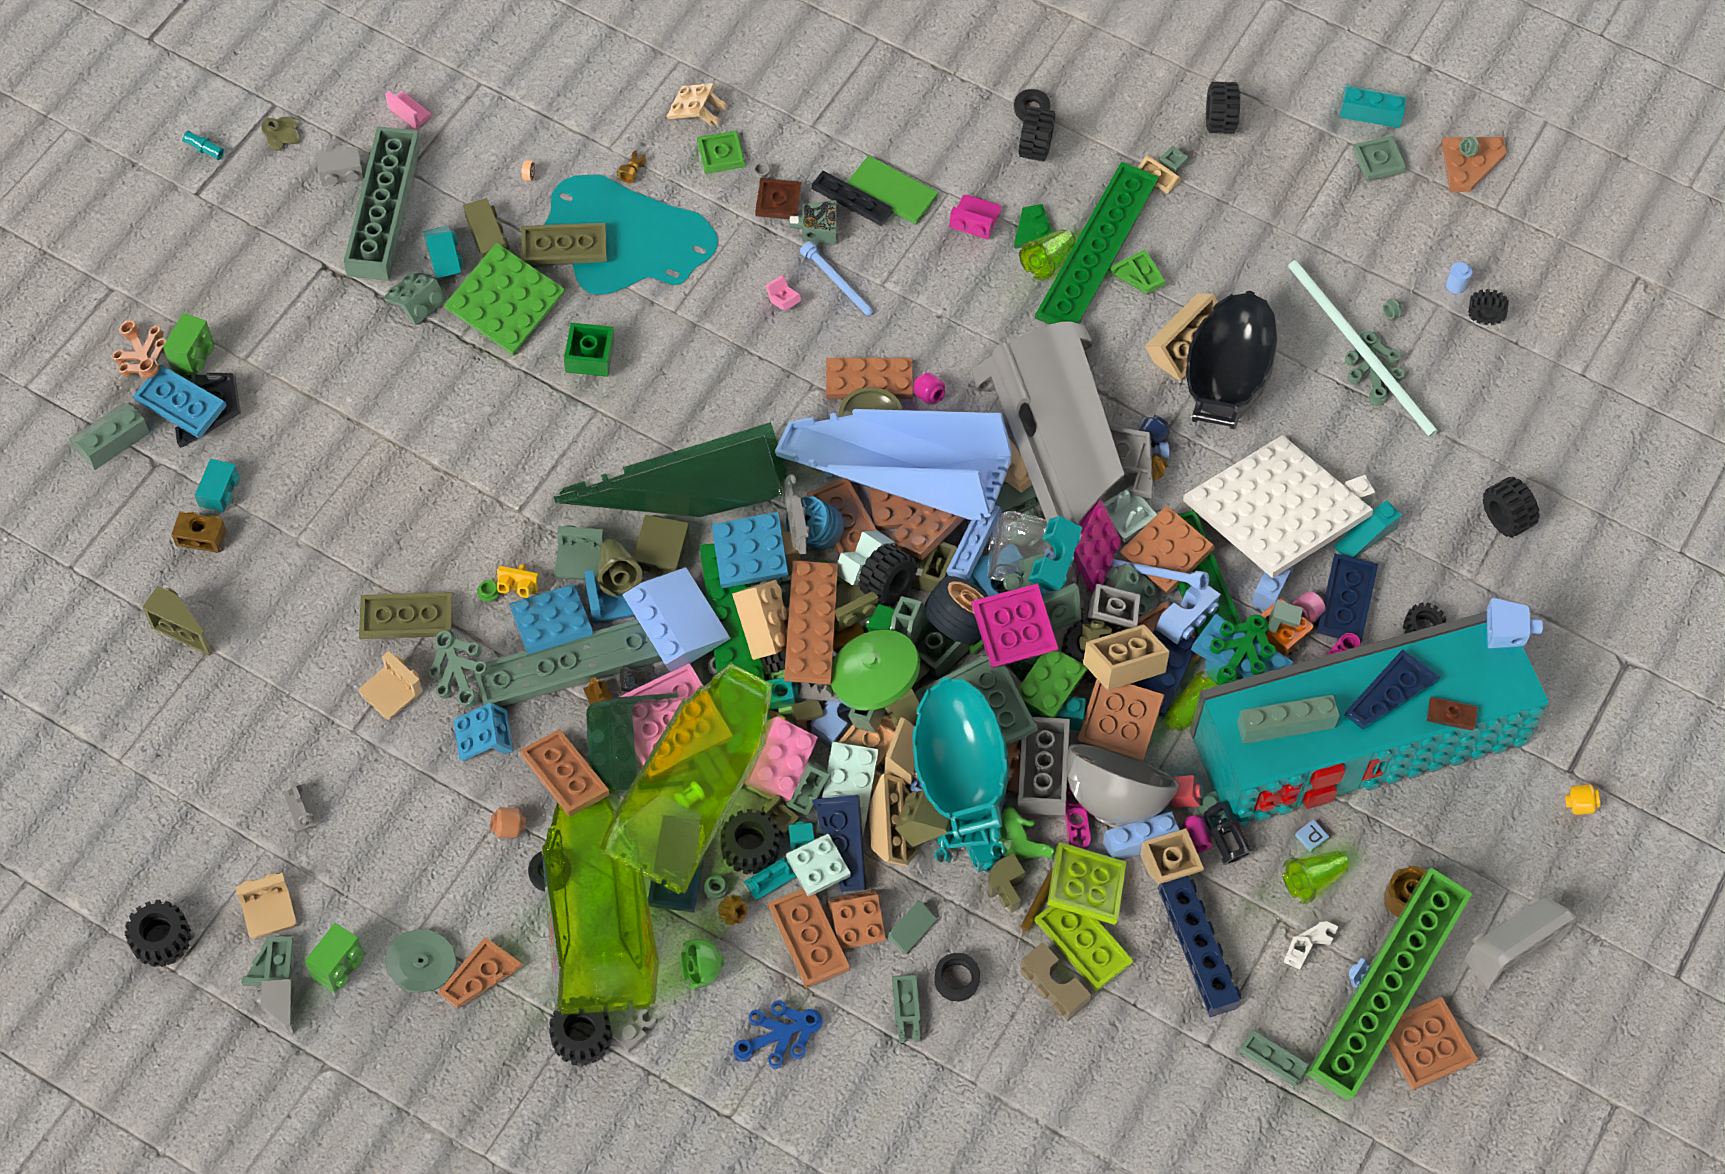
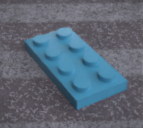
M161 364L158 373L154 377L147 379L133 396L134 400L199 439L227 406L223 400Z
M1215 614L1194 642L1191 650L1221 668L1228 665L1237 648L1222 651L1220 654H1214L1210 651L1211 641L1215 638H1220L1223 641L1243 638L1246 632L1235 633L1231 637H1223L1220 634V628L1224 622L1228 621ZM1254 638L1253 645L1257 656L1265 664L1263 673L1293 664L1292 660L1275 651L1271 659H1264L1260 655V644ZM1214 644L1216 648H1221L1218 644ZM1246 653L1235 670L1236 678L1239 680L1255 676L1250 671L1251 665ZM1254 666L1255 669L1261 670L1259 666Z

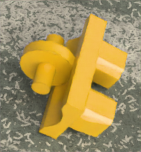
M520 564L518 569L499 566L497 569L498 592L506 594L510 590H515L520 597L528 598L530 594L537 595L539 591L537 584L538 573L527 571L526 565Z

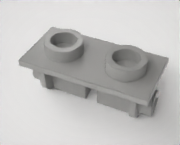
M297 781L290 782L288 789L283 791L298 832L321 824L306 784L301 785Z

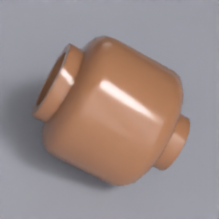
M499 807L495 813L491 814L490 829L498 838L515 839L520 835L521 831H525L526 817L521 815V811L518 808Z

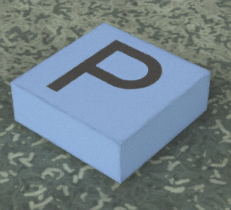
M1314 819L1295 834L1296 838L1310 853L1329 838Z

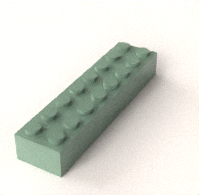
M377 126L344 258L346 274L349 277L389 281L421 148L419 132L417 130Z

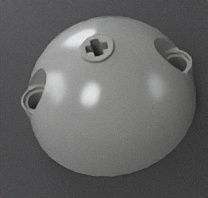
M1075 744L1069 746L1067 778L1070 788L1078 802L1089 813L1094 815L1097 820L1110 825H1115V823L1132 824L1153 818L1169 804L1179 788V783L1175 779L1136 759L1088 745Z

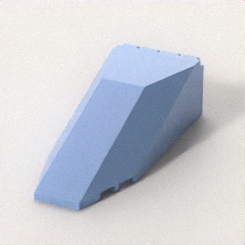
M854 409L853 415L837 418L836 413H832L828 420L815 422L814 418L811 417L788 422L775 450L778 457L970 520H982L983 517L991 516L1012 461L1009 457L1012 455L1002 413Z

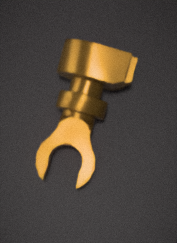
M637 150L633 151L631 162H628L627 165H621L617 170L618 179L625 183H632L637 177L639 167L646 162V154L644 153L641 158H636Z

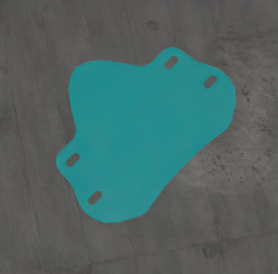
M599 174L577 175L561 181L552 192L551 211L544 225L606 224L607 262L572 263L579 285L588 293L596 295L619 291L645 278H655L670 285L682 284L697 266L712 257L718 245V237L713 227L701 214L644 196ZM564 193L572 196L573 199L567 201L560 198L559 195ZM692 247H701L705 249L706 252L704 254L698 253L694 251ZM670 269L678 272L679 276H670L666 274V270Z

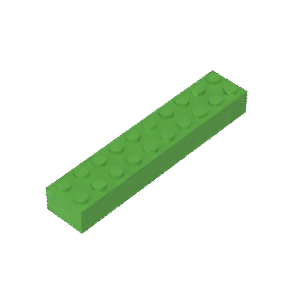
M1429 868L1424 872L1305 1075L1346 1101L1354 1098L1473 893L1433 868Z

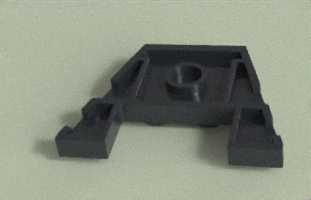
M186 372V374H178L223 400L227 405L203 435L241 414L237 382L233 373L195 375L194 372ZM179 426L175 427L177 444L180 448L198 439Z

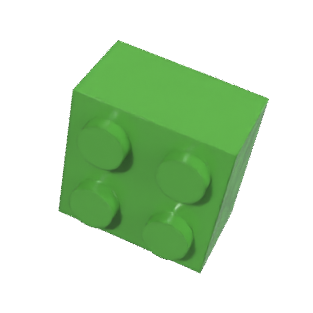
M183 313L163 348L172 371L180 374L194 372L197 375L203 369L207 356L212 354L215 344L206 320Z
M334 923L305 959V963L311 978L335 993L338 988L344 987L353 969H357L362 964L364 952L357 936Z

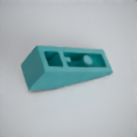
M1386 500L1373 509L1372 516L1353 527L1333 548L1340 555L1356 558L1396 530L1402 514Z

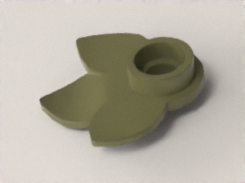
M281 117L279 119L268 118L263 121L261 129L267 137V143L271 148L280 151L283 143H300V137L296 131L300 123L296 119Z

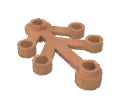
M132 320L125 321L120 326L119 331L126 339H130L135 352L120 349L113 353V360L117 364H121L118 371L124 377H128L132 373H139L144 379L152 378L159 371L160 365L158 360L161 354L165 353L163 345L166 339L162 338L164 332L159 326H153L148 332L149 335L144 345H142L139 339V327ZM155 340H157L155 343V349L151 357L149 358L148 355L154 345ZM126 360L140 361V363L130 365Z

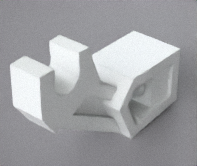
M1328 921L1319 922L1318 925L1293 937L1284 963L1300 970L1314 943L1330 945L1333 938L1327 936L1326 932L1329 931L1335 934L1338 926ZM1295 946H1304V953L1295 949Z

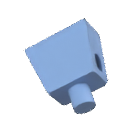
M1491 598L1487 607L1488 648L1524 646L1530 637V633H1542V620L1530 619L1529 607L1527 605Z

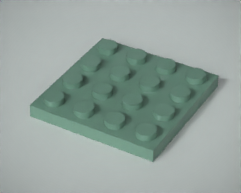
M986 655L945 676L950 679H964L983 694L996 714L1006 746L1038 730L1005 665L991 669ZM940 679L915 691L920 702L927 689L929 690L938 684Z

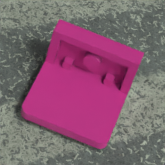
M963 195L958 207L953 206L950 212L949 228L989 240L1001 212V206L970 195Z

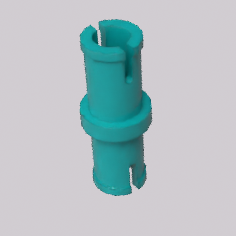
M189 130L183 135L182 141L195 147L198 152L206 153L217 160L223 157L225 149L210 142L209 138H202Z

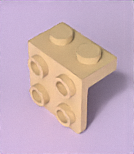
M387 651L382 656L384 668L361 686L359 693L385 719L389 720L423 691L420 675L414 669L409 670L399 655L394 656L390 651Z
M283 873L268 874L263 879L256 881L247 880L242 882L241 885L235 886L250 938L256 939L296 926L297 922Z

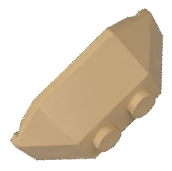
M883 774L879 779L869 804L871 849L885 862L906 867L920 852V844L912 847L895 829L899 814L904 807L905 799L910 792L905 787L906 784L903 778Z

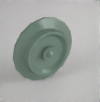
M424 929L407 931L395 938L388 947L385 958L387 973L394 983L407 991L418 993L434 991L443 986L454 973L456 963L454 949L447 939L434 931Z

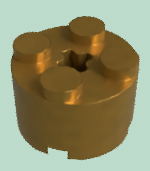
M1409 866V868L1397 870L1392 875L1385 890L1384 904L1396 917L1399 916L1411 896L1410 893L1414 891L1422 875L1426 872L1425 869Z

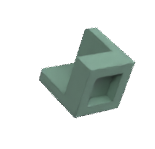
M1276 600L1269 616L1267 631L1276 633L1280 623L1298 627L1303 608Z

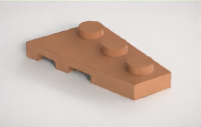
M484 937L438 993L442 998L459 1009L521 969L523 964Z

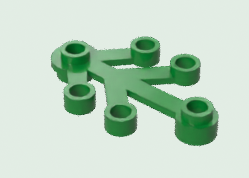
M1251 615L1245 623L1234 625L1231 622H1224L1220 628V634L1223 637H1231L1235 633L1247 632L1245 637L1226 641L1215 638L1211 641L1210 651L1214 654H1220L1222 651L1237 648L1228 665L1221 667L1217 673L1216 680L1220 685L1235 681V670L1245 653L1251 665V673L1258 675L1264 672L1265 664L1259 660L1253 645L1255 637L1261 647L1260 655L1264 659H1271L1274 656L1275 647L1269 644L1265 634L1269 626L1268 621L1263 616ZM1214 644H1218L1221 648H1216ZM1254 666H1259L1261 670L1255 669Z

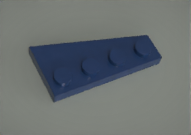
M851 795L812 799L824 835L829 834L851 873L850 877L838 882L841 892L867 890L860 796Z

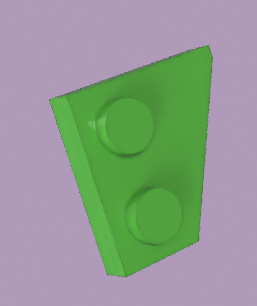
M1146 250L1110 267L1111 274L1145 294L1165 286L1164 278Z

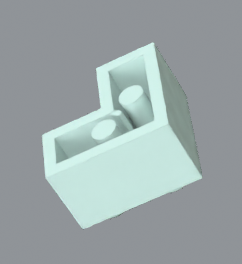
M877 530L863 531L856 551L840 554L837 563V575L851 585H859V574L874 550L876 551L881 545L892 544L895 546L896 542Z

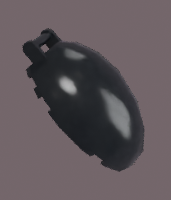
M1246 291L1244 294H1230L1215 304L1213 311L1199 324L1189 346L1186 367L1189 393L1196 402L1192 414V422L1213 423L1229 426L1230 429L1235 430L1240 413L1249 409L1262 395L1272 374L1278 341L1275 315L1267 300L1258 297L1253 291Z

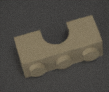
M1042 942L1021 959L1020 972L1027 981L1031 980L1037 986L1036 990L1041 997L1047 998L1053 1004L1054 1011L1059 1016H1064L1068 1021L1089 1004L1091 994L1076 977L1066 984H1058L1052 980L1050 974L1057 969L1059 959Z

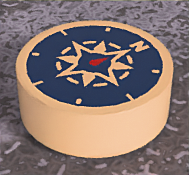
M525 160L522 166V178L524 181H533L536 173L535 162Z

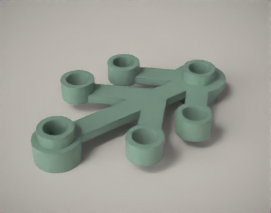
M1366 331L1360 335L1361 339L1376 357L1377 351L1386 357L1389 363L1397 364L1399 362L1401 353L1395 349L1389 350L1382 345L1376 333ZM1356 349L1347 352L1345 363L1350 366L1356 365L1361 354ZM1378 358L1397 382L1403 379L1404 371L1401 368H1392ZM1364 360L1357 369L1349 371L1348 381L1353 384L1359 383L1361 376L1370 369L1373 389L1370 391L1369 401L1373 405L1381 406L1386 401L1387 391L1382 387L1380 377Z
M450 630L441 631L435 638L438 652L433 665L428 670L429 676L433 679L439 680L442 678L440 684L436 687V694L443 699L450 697L452 690L449 686L453 675H455L460 688L457 696L458 702L467 708L473 707L478 702V694L470 688L463 668L472 670L480 676H486L490 671V667L483 661L476 662L458 657L455 649L466 651L472 657H478L482 653V647L476 642L468 643L457 640V635ZM447 655L449 661L444 672L442 664ZM484 665V669L480 672V667ZM446 688L445 693L442 694V690Z

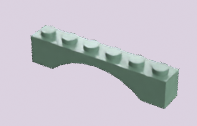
M901 596L892 616L890 630L904 634L914 645L927 618L923 603ZM885 707L875 710L851 708L848 716L855 728L876 733L886 709Z

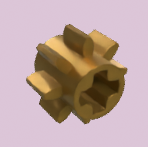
M1152 454L1154 481L1165 476L1164 471L1168 467L1165 458H1160L1157 454Z
M724 896V900L718 906L719 918L725 919V924L728 925L741 924L747 915V903L740 901L741 896Z

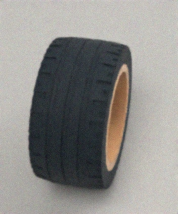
M947 576L936 585L928 596L924 605V611L930 622L947 637L960 643L972 645L978 643L982 637L971 602L988 597V595L965 579Z

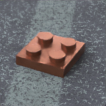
M760 178L755 216L789 220L790 216H797L801 182Z

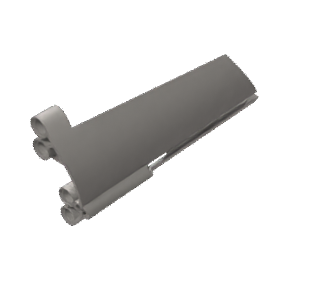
M1059 322L1043 326L1018 337L1010 343L997 345L992 351V356L972 370V376L978 391L994 389L997 391L1047 523L1051 518L1062 516L1079 525L1080 521L1094 504L1115 483L1123 478L1124 472L1084 352L1092 347L1093 343L1086 326L1074 322ZM1023 403L1029 404L1037 425L1036 432L1032 437L1026 435L1019 416V408Z

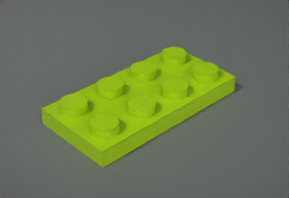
M1049 906L1034 919L1036 924L1095 992L1133 964L1131 957L1097 919Z

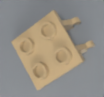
M714 83L682 86L666 117L668 119L700 117L711 126L714 123L718 125L719 119L712 115L704 105L707 102L720 111L721 108L725 110L727 104L713 93Z

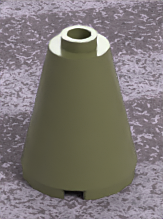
M608 539L599 548L598 583L605 594L613 597H618L617 594H624L642 583V569L639 563L618 540Z

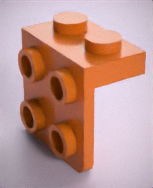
M1274 604L1261 614L1267 621H1269ZM1301 615L1298 627L1280 623L1276 633L1267 631L1265 634L1269 644L1275 647V651L1287 657L1291 648L1312 631L1313 624Z

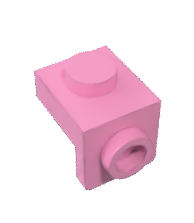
M780 276L766 285L771 303L783 311L793 308L795 304L802 301L800 294L788 287L784 276Z

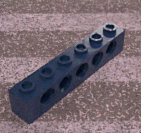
M1184 876L1159 884V894L1209 1017L1236 1010L1241 1000V993L1239 988L1233 985L1230 966L1223 961L1222 947L1214 939L1213 925L1210 921L1207 922L1204 915L1206 913L1205 906L1202 900L1197 898V888L1194 880L1190 879L1189 876ZM1184 898L1188 901V903L1182 904L1178 901V899ZM1193 919L1197 922V925H1190L1186 920ZM1201 940L1206 946L1200 947L1195 941ZM1204 962H1211L1215 967L1208 968L1204 965ZM1219 983L1224 989L1217 990L1213 987V984Z

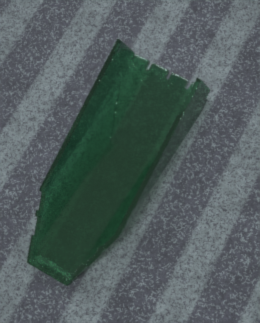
M769 422L622 467L624 474L608 479L606 473L601 474V482L587 487L585 481L559 489L553 498L555 503L704 517L779 497L783 493L785 480L788 475L783 474L787 473L783 458L776 456L775 450L778 442L772 423Z

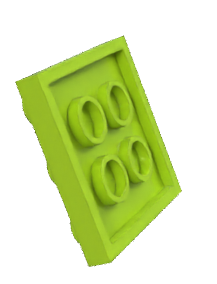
M1059 842L1056 848L1047 905L1115 925L1119 916L1127 862Z

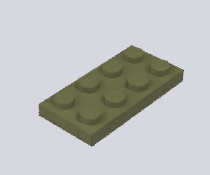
M606 224L521 226V260L529 265L607 262Z
M452 592L361 595L360 639L436 637L441 631H452Z

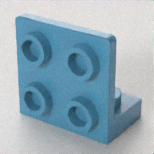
M593 570L584 571L592 623L635 617L623 594H617L618 597L605 594L599 586L598 578H594Z
M490 702L454 719L458 754L461 761L468 760L491 748L504 754L513 751L506 709Z

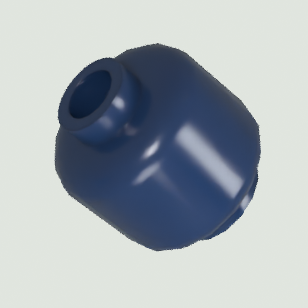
M1156 415L1147 417L1138 430L1150 433L1151 447L1164 443L1170 433L1168 422Z

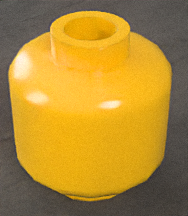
M1591 784L1573 785L1570 787V794H1565L1566 808H1571L1574 815L1594 814L1597 808H1600L1598 789H1594Z

